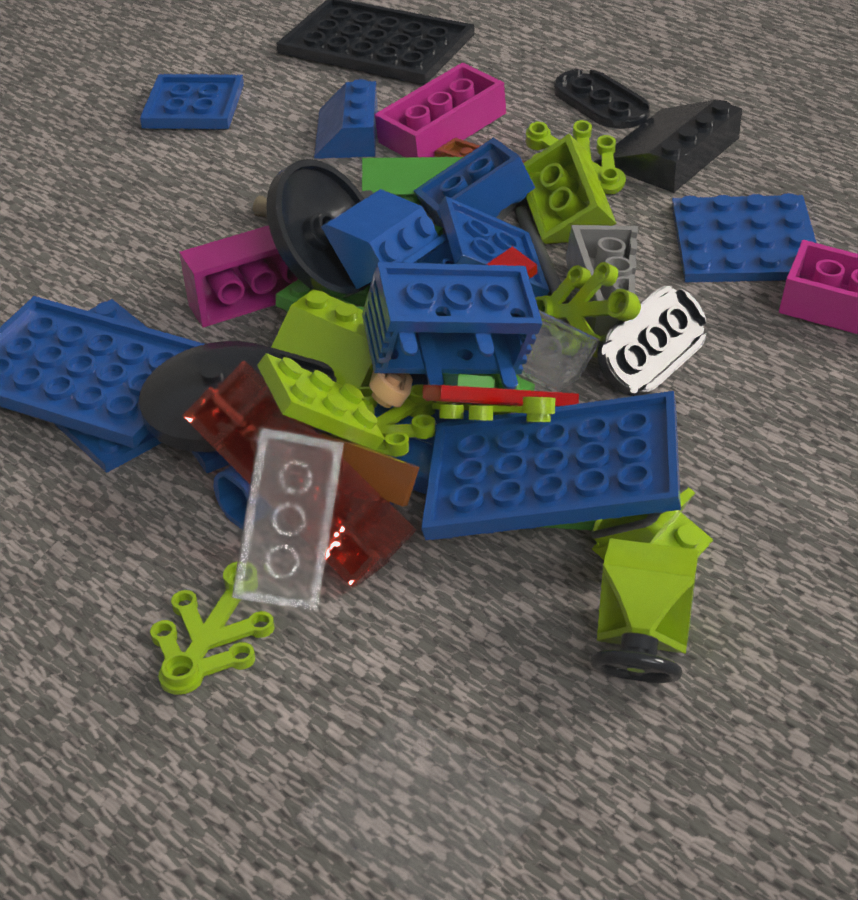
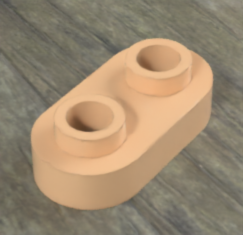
M373 370L369 383L373 391L371 395L377 403L386 408L391 406L401 407L410 395L413 379L410 374L374 373Z

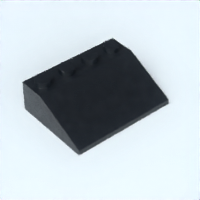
M710 100L661 109L616 144L613 154L615 168L620 169L626 176L674 193L739 139L742 108L731 105L728 101ZM601 156L594 161L599 166H602Z

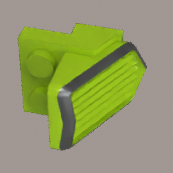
M680 485L681 510L596 520L591 533L592 538L597 542L592 550L603 560L605 559L610 538L699 550L698 557L708 548L713 539L682 513V510L695 495V492L685 485Z

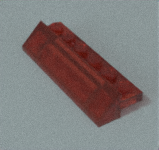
M245 360L216 389L210 386L182 415L352 588L358 586L389 563V559L417 531L313 426L283 415L264 378Z

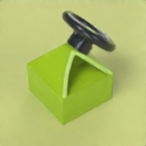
M609 539L602 571L597 641L621 645L620 650H603L594 653L590 659L592 667L610 676L648 683H672L682 677V669L677 663L656 655L657 650L686 654L699 550Z

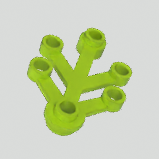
M579 120L573 125V137L588 152L591 159L589 139L591 137L592 125L586 120ZM533 122L526 130L525 142L532 150H544L558 141L557 138L551 135L550 129L543 122ZM602 135L597 139L596 151L601 155L602 167L592 161L605 194L618 193L623 189L626 182L625 174L620 169L615 168L613 154L615 152L616 140L610 135Z
M601 262L596 266L591 276V272L588 269L575 265L570 268L565 280L551 296L535 297L543 323L540 331L547 330L556 345L555 350L558 355L565 358H574L580 350L579 340L566 335L558 320L567 319L582 342L583 352L598 358L597 349L602 336L593 332L585 318L611 316L626 322L635 319L639 315L641 303L637 295L622 288L613 291L608 300L589 301L602 285L610 287L616 282L618 269L607 262ZM574 288L580 289L569 303L562 304Z
M423 384L411 386L410 395L401 407H393L377 417L378 422L376 424L385 438V441L376 450L377 452L394 457L403 456L409 452L410 437L429 439L435 435V419L431 415L435 413L436 409H432V403H436V401H425V399H422ZM368 386L358 388L364 396L362 400L367 409L375 415L374 408L377 407L378 403L371 395L373 391ZM407 416L414 417L412 424H396Z
M523 397V406L436 401V403H432V409H439V417L444 419H464V410H469V420L493 421L494 412V415L526 413L527 422H551V414H555L556 398Z
M236 561L224 569L223 579L226 591L205 623H203L197 610L198 602L194 592L181 590L172 596L173 612L181 616L192 641L186 652H181L176 642L178 633L176 625L172 621L161 620L152 625L150 629L152 642L161 648L165 658L158 677L161 687L166 692L174 695L187 694L197 689L205 676L231 667L243 670L254 664V648L246 642L236 643L226 652L204 658L210 649L251 635L256 638H264L273 633L275 628L273 616L265 611L255 612L248 619L225 626L241 599L251 595L258 588L257 569L252 563ZM181 601H191V603L185 606L178 605ZM258 622H267V623H268V624H267L266 626H264V627H255V626H254V625H255L256 623H258ZM161 631H171L170 634L166 636L157 635ZM239 653L249 654L243 659L235 658Z

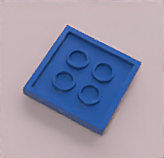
M158 74L140 116L141 127L159 129H229L244 86L243 75Z
M447 196L443 198L438 207L455 264L486 265L513 246L537 264V274L530 278L534 296H545L549 293L550 290L529 232Z

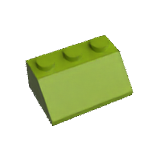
M567 134L523 163L535 186V189L527 193L526 199L541 240L545 244L569 242L571 225L614 226L617 224L588 152L570 134Z
M315 289L293 303L271 348L328 364L334 371L337 383L341 385L349 383L357 389L365 386L370 387L369 383L373 372V365L362 318L363 310Z

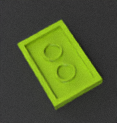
M266 353L257 366L283 415L375 451L385 440L376 424L378 422L376 416L367 409L362 400L364 398L363 394L355 386L349 383L341 385L334 382L326 374L318 370L310 372L301 368L299 364L287 357L279 359Z

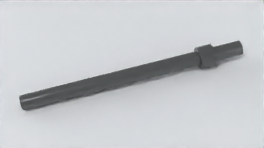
M521 206L515 211L516 217L522 230L530 234L551 294H553L561 284V280L528 209ZM569 294V296L565 299V301L562 304H567L571 301V294ZM563 319L566 327L573 329L568 320Z

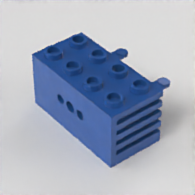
M377 262L362 313L374 373L426 374L428 385H444L442 373L500 374L502 386L506 389H515L518 385L516 374H522V364H526L528 360L526 354H530L532 350L530 344L535 343V334H539L543 324L526 266Z

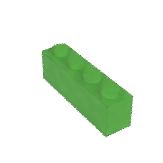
M463 157L363 158L362 191L371 190L374 193L382 189L421 206L422 203L413 190Z

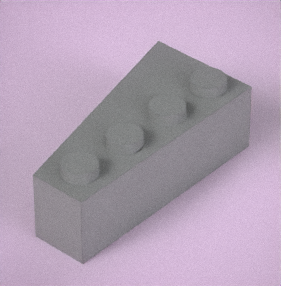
M571 225L565 259L569 270L571 267L579 265L588 269L592 276L596 266L601 262H607L618 269L616 282L610 287L602 285L589 301L608 300L611 293L619 288L635 294L638 226ZM611 316L585 318L593 332L600 336L619 321Z

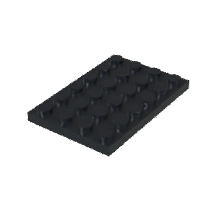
M326 0L279 40L276 46L278 54L425 85L475 33L474 24L352 0Z

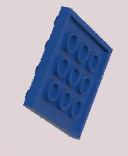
M787 193L781 196L752 194L735 197L718 195L716 197L685 196L683 198H672V211L685 282L783 281L788 277L802 240L817 243L803 195Z

